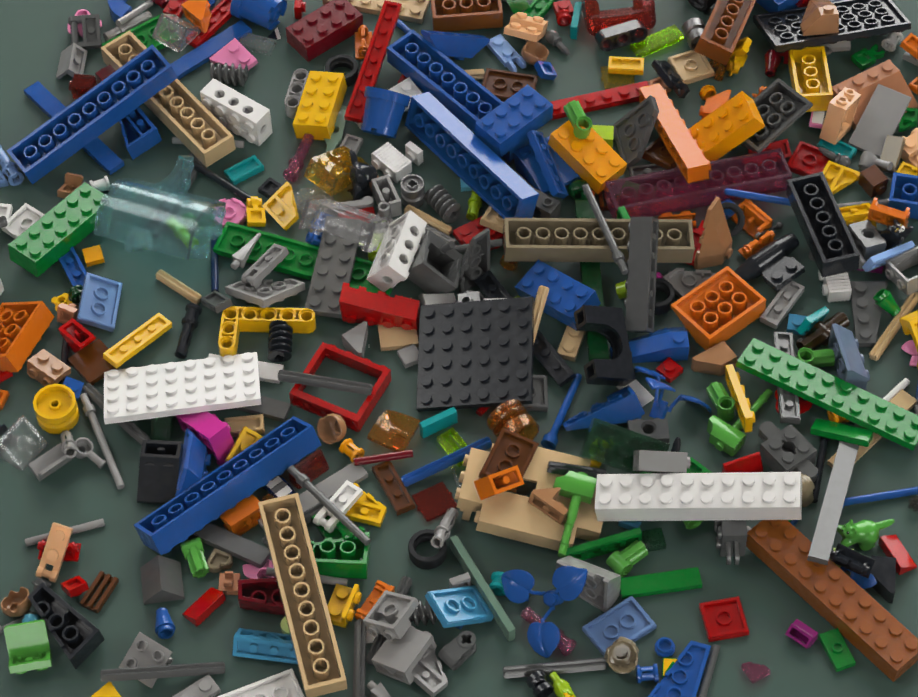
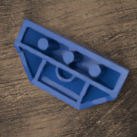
M421 30L424 39L448 58L454 57L457 60L472 58L490 42L489 38L482 35Z
M186 429L175 497L209 474L207 466L211 465V454H208L207 446L191 429Z

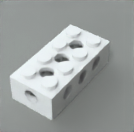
M214 78L200 91L202 104L224 127L231 130L234 134L240 135L248 142L260 146L273 133L270 109Z
M409 210L388 224L366 280L383 292L389 288H394L400 281H405L409 276V268L415 261L414 255L420 248V240L425 235L427 222Z

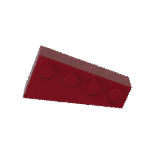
M276 578L238 580L240 608L285 616Z

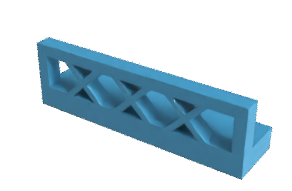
M239 628L234 635L232 656L297 664L289 634Z

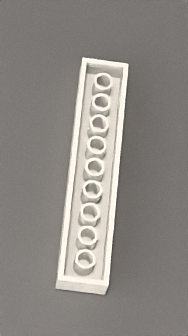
M801 472L597 474L595 513L597 521L802 520Z

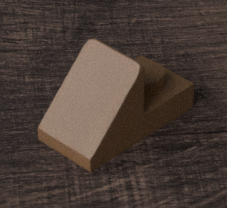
M561 488L533 489L528 502L561 525L569 511L563 503L556 501Z

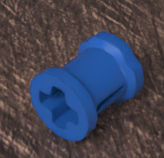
M657 663L653 664V666H636L637 684L641 683V681H659Z

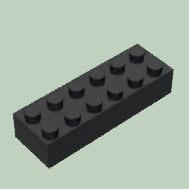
M819 172L787 180L786 195L822 278L859 269V251L824 173Z

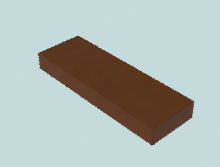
M385 461L373 466L372 471L396 515L398 516L415 509V504L391 461Z

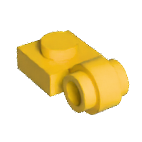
M250 196V198L246 199L247 227L266 226L265 208H262V198H258V196Z

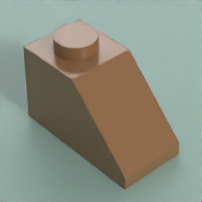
M722 341L694 356L691 369L694 372L721 376L725 374V365L733 364L734 369L736 368L737 355L725 341Z

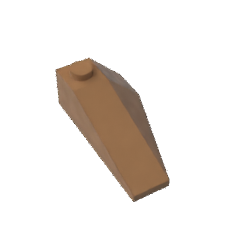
M809 0L800 24L803 36L839 33V13L837 7L831 1Z
M717 196L707 209L703 224L705 229L699 239V243L702 245L700 251H696L694 269L722 265L726 259H730L733 253V240L721 200Z

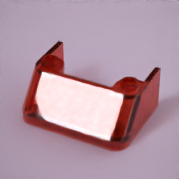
M581 0L586 29L592 36H595L601 29L635 19L642 21L647 30L652 29L656 24L654 0H633V7L599 11V4L596 0Z

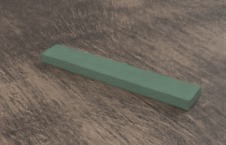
M458 536L450 537L451 551L465 573H469L471 583L478 589L508 642L514 640L516 628Z

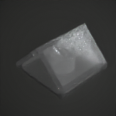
M161 13L152 38L180 53L201 33V29L175 14Z
M22 415L0 437V458L23 471L48 445V442Z

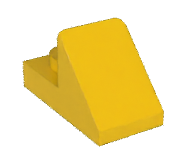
M749 37L738 40L729 60L736 56V60L741 61L740 67H743L748 58L747 53L749 52L752 40Z

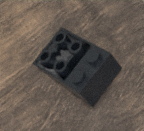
M143 440L139 463L137 503L165 504L175 497L183 451L182 442Z

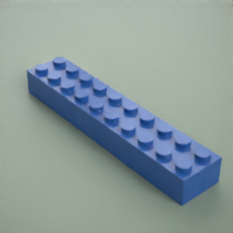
M411 30L387 47L388 63L405 77H410L422 91L430 92L474 133L475 123L503 103L415 30ZM528 137L503 155V157L509 162L513 160L514 151L529 145Z
M152 44L16 143L7 152L33 185L178 77L172 66Z
M430 92L411 96L405 126L503 219L533 218L539 193Z
M293 416L134 524L143 544L159 555L170 552L174 546L186 541L190 535L202 530L206 524L218 519L222 513L234 508L238 502L250 497L260 487L266 486L274 477L282 475L291 465H296L303 457L315 452L322 444L314 427Z

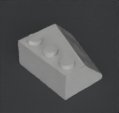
M570 555L557 560L556 569L561 566L587 569L586 583L578 597L603 612L608 611L620 596L621 575Z

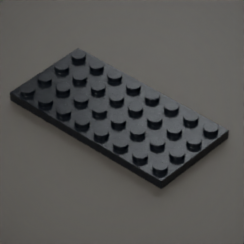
M842 0L832 2L837 7L839 13V33L803 36L800 24L807 6L753 15L754 24L775 52L779 53L793 49L801 50L804 47L810 46L818 47L828 43L835 44L845 40L852 41L857 38H870L874 35L904 32L911 29V22L892 0Z

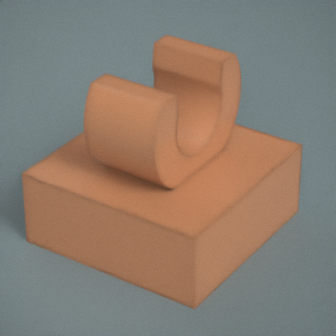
M73 303L69 305L59 304L57 308V322L65 324L72 318L77 320L78 305Z
M233 571L220 573L218 590L222 591L225 595H238V580H241L240 573H233Z

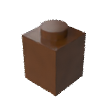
M873 165L860 172L858 184L872 198L886 191L888 178L876 165Z

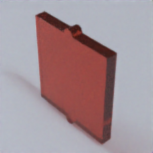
M443 481L412 495L417 505V511L422 513L426 522L444 515L448 508L449 510L450 508L457 509L452 492L448 491Z

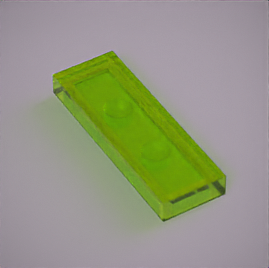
M674 24L647 36L643 41L630 44V49L638 58H643L684 40V35Z

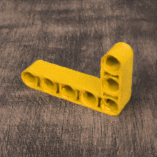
M230 306L222 312L218 339L220 356L237 355L240 332L269 333V325L275 320L285 321L293 328V333H312L316 329L315 312L308 308Z

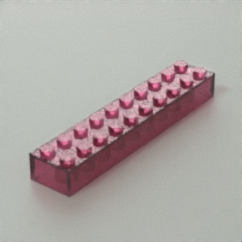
M781 148L760 153L710 161L711 171H709V179L687 183L679 168L606 181L604 198L613 219H617V210L621 206H625L630 218L651 217L666 212L672 213L711 205L716 196L721 201L725 199L732 201L744 199L725 195L724 190L726 188L761 194L787 190V180L792 179L793 175Z

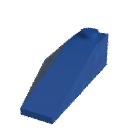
M685 327L663 328L654 331V333H648L628 340L633 363L664 362L668 357L674 361L688 360L689 340ZM610 346V356L612 360V348Z

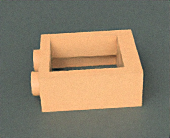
M845 87L829 102L819 138L836 145L851 130L861 94Z

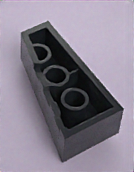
M43 582L28 596L32 605L42 620L45 621L46 626L75 669L105 640L99 629Z

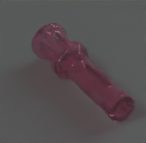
M304 134L294 157L288 161V168L283 172V177L290 182H296L299 178V172L304 168L303 161L314 141V137L311 134Z
M526 607L521 613V618L525 619L528 623H541L542 617L530 607ZM559 629L560 642L557 648L561 650L564 656H567L574 650L576 641L574 639L570 640L564 635L563 630Z

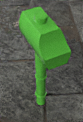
M766 389L750 407V411H754L755 414L767 402L773 392L770 389ZM715 415L711 416L708 421L707 432L710 435L709 442L719 451H724L732 457L738 453L746 440V434L741 432L743 426L740 418L733 425L728 424Z
M569 470L566 475L556 477L553 488H561L560 496L571 498L561 543H559L560 546L557 554L559 557L566 556L580 502L590 504L593 498L597 478L588 476L585 472L577 473Z

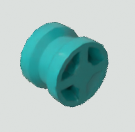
M496 571L491 574L492 583L489 584V587L494 595L505 596L501 580L504 572Z

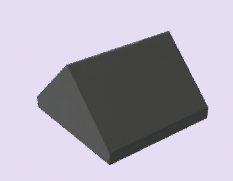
M157 555L140 568L144 605L185 599L181 562Z

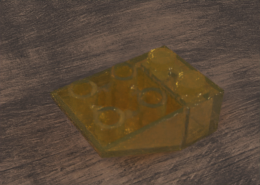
M341 146L311 158L304 177L330 196L342 192L351 184L349 176L350 168L352 167L350 149ZM357 156L358 162L367 164L364 159Z

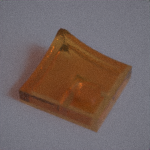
M385 410L370 430L367 439L394 452L404 451L420 426V420L403 413Z

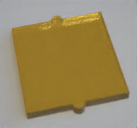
M608 66L600 67L601 81H603L605 90L635 83V75L609 74Z

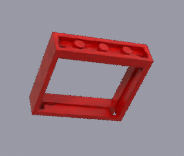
M322 342L303 373L314 375L324 358L327 357L378 378L373 387L372 394L367 396L356 414L303 392L307 385L295 383L289 393L290 403L320 417L332 413L341 415L347 428L360 432L391 382V369L371 362L367 358L356 356L350 351L339 349L333 344Z

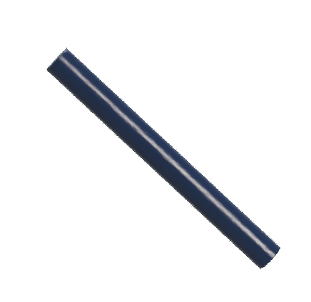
M216 230L211 231V292L215 290L219 292L218 254L213 252V247L218 240V231Z

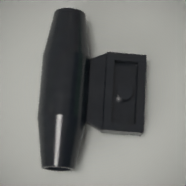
M790 233L770 242L748 257L734 272L746 282L763 276L766 284L776 292L805 272V267L793 257H788L799 246L798 238L793 233Z

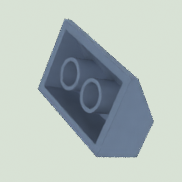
M836 323L832 324L828 348L834 351V366L838 378L861 389H866L870 375L869 371L864 368L863 354L859 353L858 339L854 338L852 331Z

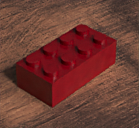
M332 0L286 27L287 42L309 62L351 37L355 32H358L360 25H363V15L347 0Z

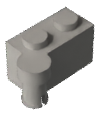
M389 174L371 179L372 194L378 205L377 218H393L402 215L401 200Z

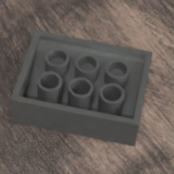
M777 78L754 99L765 127L740 145L760 153L809 110L813 104L781 79Z

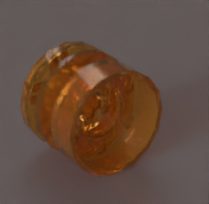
M516 399L499 405L493 410L487 420V426L496 437L499 436L502 428L532 441L539 432V425L528 414L523 404Z

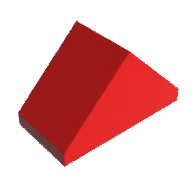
M73 318L58 328V331L74 353L80 351L96 339L90 331Z

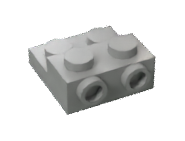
M385 590L363 620L367 631L374 637L381 634L389 641H393L394 638L401 639L411 626L409 617L419 605V601L415 597Z

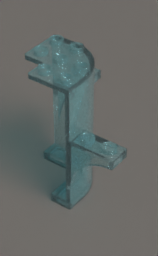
M180 155L170 175L158 183L153 184L133 178L119 179L109 186L111 190L108 195L104 194L100 202L94 234L125 243L124 250L130 252L153 250L187 260L207 258L210 252V240L218 239L222 234V222L226 214V203L188 193L191 186L190 178L194 168V157Z

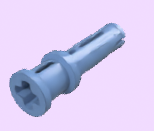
M0 145L2 173L8 177L10 185L17 186L23 182L24 175L17 170L16 163L10 161Z

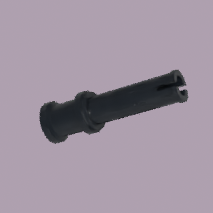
M190 303L185 307L186 314L181 322L183 328L175 352L177 358L185 359L187 357L193 331L198 327L199 322L197 320L202 313V308L197 304Z

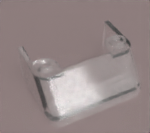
M320 197L306 200L298 228H308L310 233L320 235L321 232L330 233L358 243L362 251L371 253L378 248L388 229L390 220L329 198Z

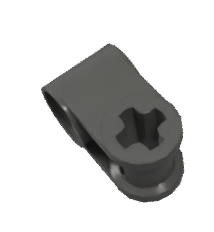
M471 631L461 632L439 651L438 657L452 671L457 670L475 653L476 637Z

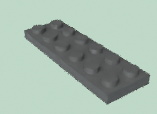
M326 217L305 308L313 310L315 315L342 318L339 298L343 282L349 284L351 282L364 225L361 220Z

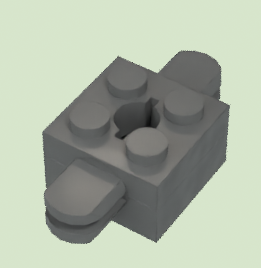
M771 421L763 422L759 427L758 436L764 441L760 446L761 459L773 472H801L803 475L809 476L814 483L818 474V468L814 465L817 450L792 424L780 431Z
M714 520V531H717L715 546L720 551V557H725L726 565H731V556H733L734 565H739L740 556L745 555L747 542L746 520Z

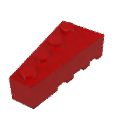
M343 282L339 298L343 321L351 324L366 321L368 326L378 324L386 328L401 327L404 330H417L420 319L419 300L395 295L393 298L382 291L372 293L366 291V287L359 286V289L349 287V283Z

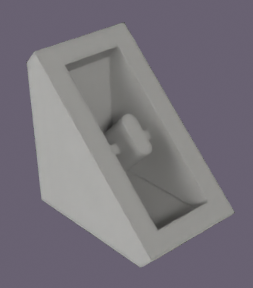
M364 321L342 334L343 347L361 358H364L368 338V322Z

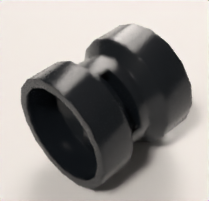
M543 670L532 673L526 679V683L529 688L533 689L535 697H548L554 691L553 685L546 680L547 676Z

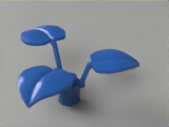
M635 366V372H643L655 378L645 377L651 389H656L653 406L649 414L650 417L665 419L667 411L671 413L672 408L678 401H691L701 404L711 414L712 409L706 403L695 397L682 394L668 406L669 402L662 400L664 389L674 392L676 390L660 382L661 379H666L660 373Z
M573 566L559 567L555 570L552 577V583L557 589L547 592L531 590L535 584V579L525 570L513 569L502 574L503 590L511 602L523 603L528 600L530 593L543 596L544 603L549 606L548 611L541 618V623H531L527 631L529 644L539 655L549 658L560 642V630L554 623L545 622V620L555 610V606L562 604L564 601L574 600L581 594L587 579V569Z

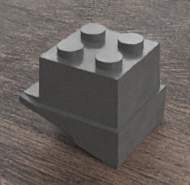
M427 230L424 241L419 243L420 248L414 255L415 261L409 268L408 279L428 294H438L440 292L447 294L457 289L463 255L454 249L455 243L453 241L446 243L431 230Z

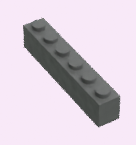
M631 217V222L628 225L630 241L627 244L629 260H627L626 266L629 272L628 279L625 282L627 289V298L624 301L626 308L625 325L626 330L631 333H654L659 219L654 217Z

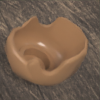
M528 40L521 50V55L524 61L534 65L537 61H546L549 50L542 43Z
M335 413L327 414L318 420L317 433L319 438L326 444H333L345 437L347 427L341 415Z
M20 587L19 592L11 590L8 596L0 603L2 612L9 617H20L27 614L32 606L28 598L30 595L29 590L25 587Z

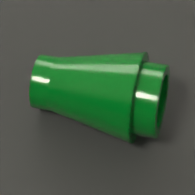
M881 289L873 297L875 304L888 312L892 317L901 311L889 290Z

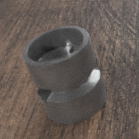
M696 17L687 20L682 25V31L691 50L695 49L705 27L703 20Z
M415 174L404 176L400 182L402 204L405 207L408 204L415 208L421 207L425 201L423 199L425 194L424 180Z

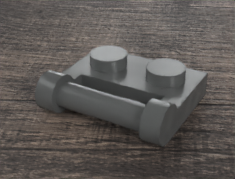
M99 14L70 16L68 18V24L71 29V44L75 43L83 49H98L102 47ZM79 23H82L83 42H78L77 25Z

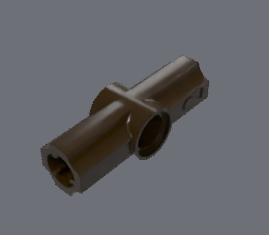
M838 312L825 322H817L809 333L796 341L798 350L805 347L813 351L821 345L827 346L831 325L836 323L847 328L850 325L847 315L843 312Z

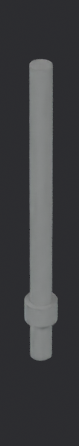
M82 393L80 398L84 406L85 416L90 420L117 489H123L125 487L96 417V409L91 404L87 393Z

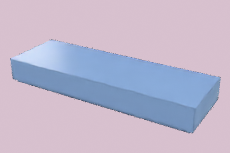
M911 240L874 255L865 262L862 268L865 272H869L886 265L887 260L915 248V244Z

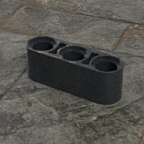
M635 19L599 30L595 34V40L602 51H610L645 40L648 36V31L642 21Z

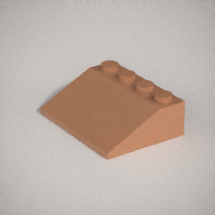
M890 59L832 86L833 98L845 87L861 94L851 126L854 130L878 84L912 97L907 108H918V103L904 77Z

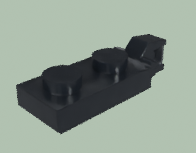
M665 60L653 61L651 66L668 88L673 89L679 98H685L690 89L687 84L680 80L681 77L671 69L670 63Z

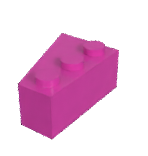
M209 412L176 415L181 429L184 432L186 429H191L207 446L208 454H213L216 457V462L219 466L226 463L225 459L234 445V440L230 433L231 427L227 422H222L214 413L211 414Z

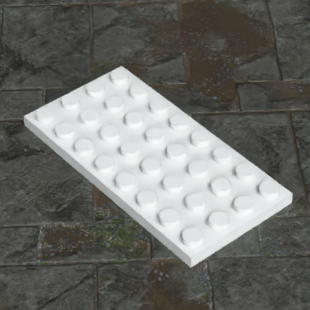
M257 352L169 362L158 365L151 364L118 370L112 369L104 372L105 424L261 405Z

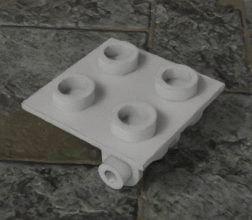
M139 632L119 668L171 665L173 662V658H171L173 652ZM158 678L140 679L139 681L153 688Z

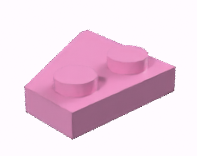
M236 38L209 58L210 62L214 64L220 62V64L224 65L227 63L228 68L234 63L235 69L238 68L239 64L244 69L247 64L248 71L258 64L257 59Z

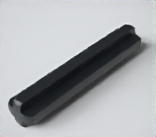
M549 461L547 465L548 473L566 475L569 470L577 473L585 472L588 476L597 478V474H606V469L554 461Z

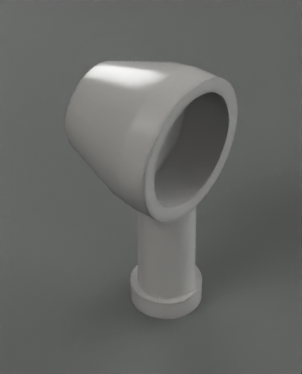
M864 151L861 154L858 165L861 170H865L873 165L885 168L888 171L893 167L892 162L878 159L875 154L869 151Z
M85 437L76 439L77 454L75 457L78 459L88 457L101 469L107 461L93 452V443Z

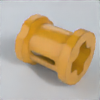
M351 438L345 439L339 447V452L345 453L351 462H354V458L363 457L365 454V450L358 448Z

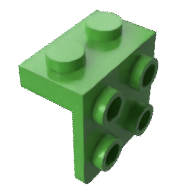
M44 620L12 624L4 627L10 674H24L30 670L42 671L52 667V654Z

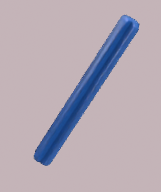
M489 437L480 439L401 476V481L405 487L410 486L463 461L465 454L469 455L471 447L484 451L491 448L492 441Z

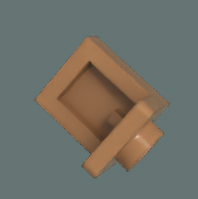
M67 172L65 174V183L57 190V197L66 198L83 184V176Z

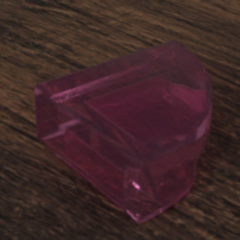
M746 662L741 665V669L752 683L770 675L771 672L763 664Z

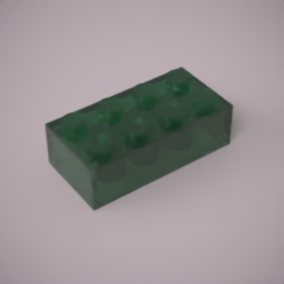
M592 418L579 456L629 474H639V472L647 471H633L634 451H668L670 444L600 419Z

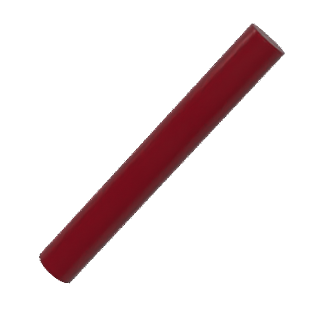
M411 449L354 458V465L413 457V451Z

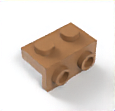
M42 349L27 360V374L32 379L40 382L44 387L58 384L71 374V367L45 349Z

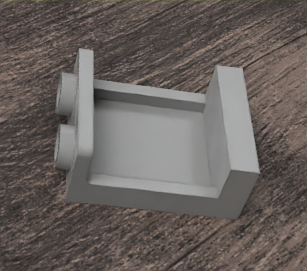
M411 625L401 639L394 638L393 641L386 639L371 660L377 672L411 685L415 679L411 671L428 648L435 650L437 646L431 633L420 631Z

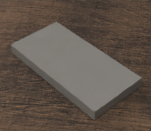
M878 84L848 144L862 152L869 151L880 159L887 135H894L912 97Z

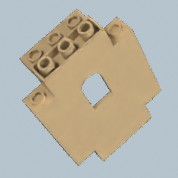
M471 447L469 455L465 454L462 465L466 466V469L461 471L458 481L462 483L461 488L457 487L454 498L458 500L456 508H460L459 511L463 512L462 520L469 521L471 513L476 512L474 522L477 523L476 531L558 551L566 519L560 525L528 502L529 497L506 491L480 500L474 481L481 479L479 473L490 452ZM538 447L523 480L537 483L536 489L553 488L556 477L564 475L548 473L547 465L549 461L590 467L591 460ZM596 487L590 504L580 502L568 548L573 547L575 537L588 541L599 539L603 521H597L595 513ZM559 495L556 501L563 503L568 509L571 498Z

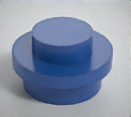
M662 637L656 641L654 649L658 656L667 658L674 654L675 644L670 638Z

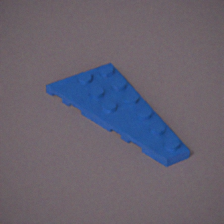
M691 640L648 697H696L711 646Z

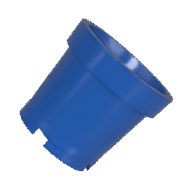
M232 0L230 13L239 19H246L268 30H273L280 23L278 20L279 16H284L287 1Z
M366 86L364 93L366 102L361 131L377 136L386 135V138L396 139L405 107H408L411 97L382 88Z

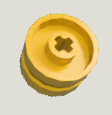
M51 384L41 388L34 396L33 407L38 425L42 430L51 434H61L65 430H71L78 423L80 414L75 393L71 388L63 384Z

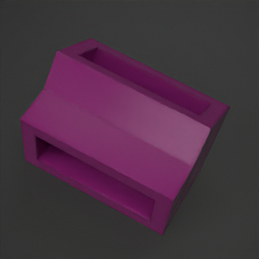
M796 619L794 623H791L785 635L803 647L810 648L817 640L818 632Z

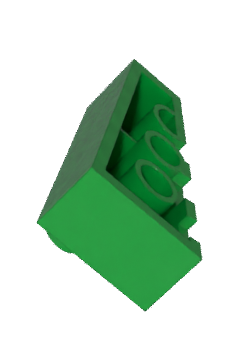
M365 532V534L370 538V532ZM353 534L345 535L342 539L332 540L331 537L325 538L322 542L311 541L319 575L367 579L370 544L365 546L356 536L353 537Z

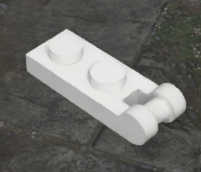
M346 480L330 498V501L346 514L363 495V490ZM325 506L322 507L313 519L315 525H321L328 533H331L339 522ZM327 515L331 517L329 520L325 519Z

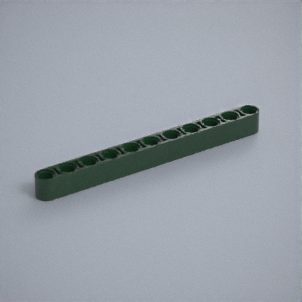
M575 199L576 218H595L588 199ZM580 262L582 284L596 291L601 303L599 306L604 307L600 262ZM586 331L589 362L593 359L609 360L607 339L600 333Z

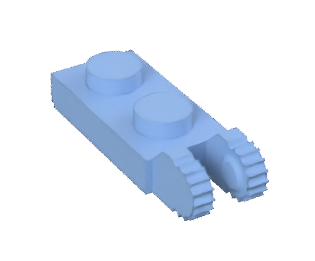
M502 34L490 39L487 47L504 67H507L511 72H517V67L514 64L516 62L521 69L526 68L524 59Z

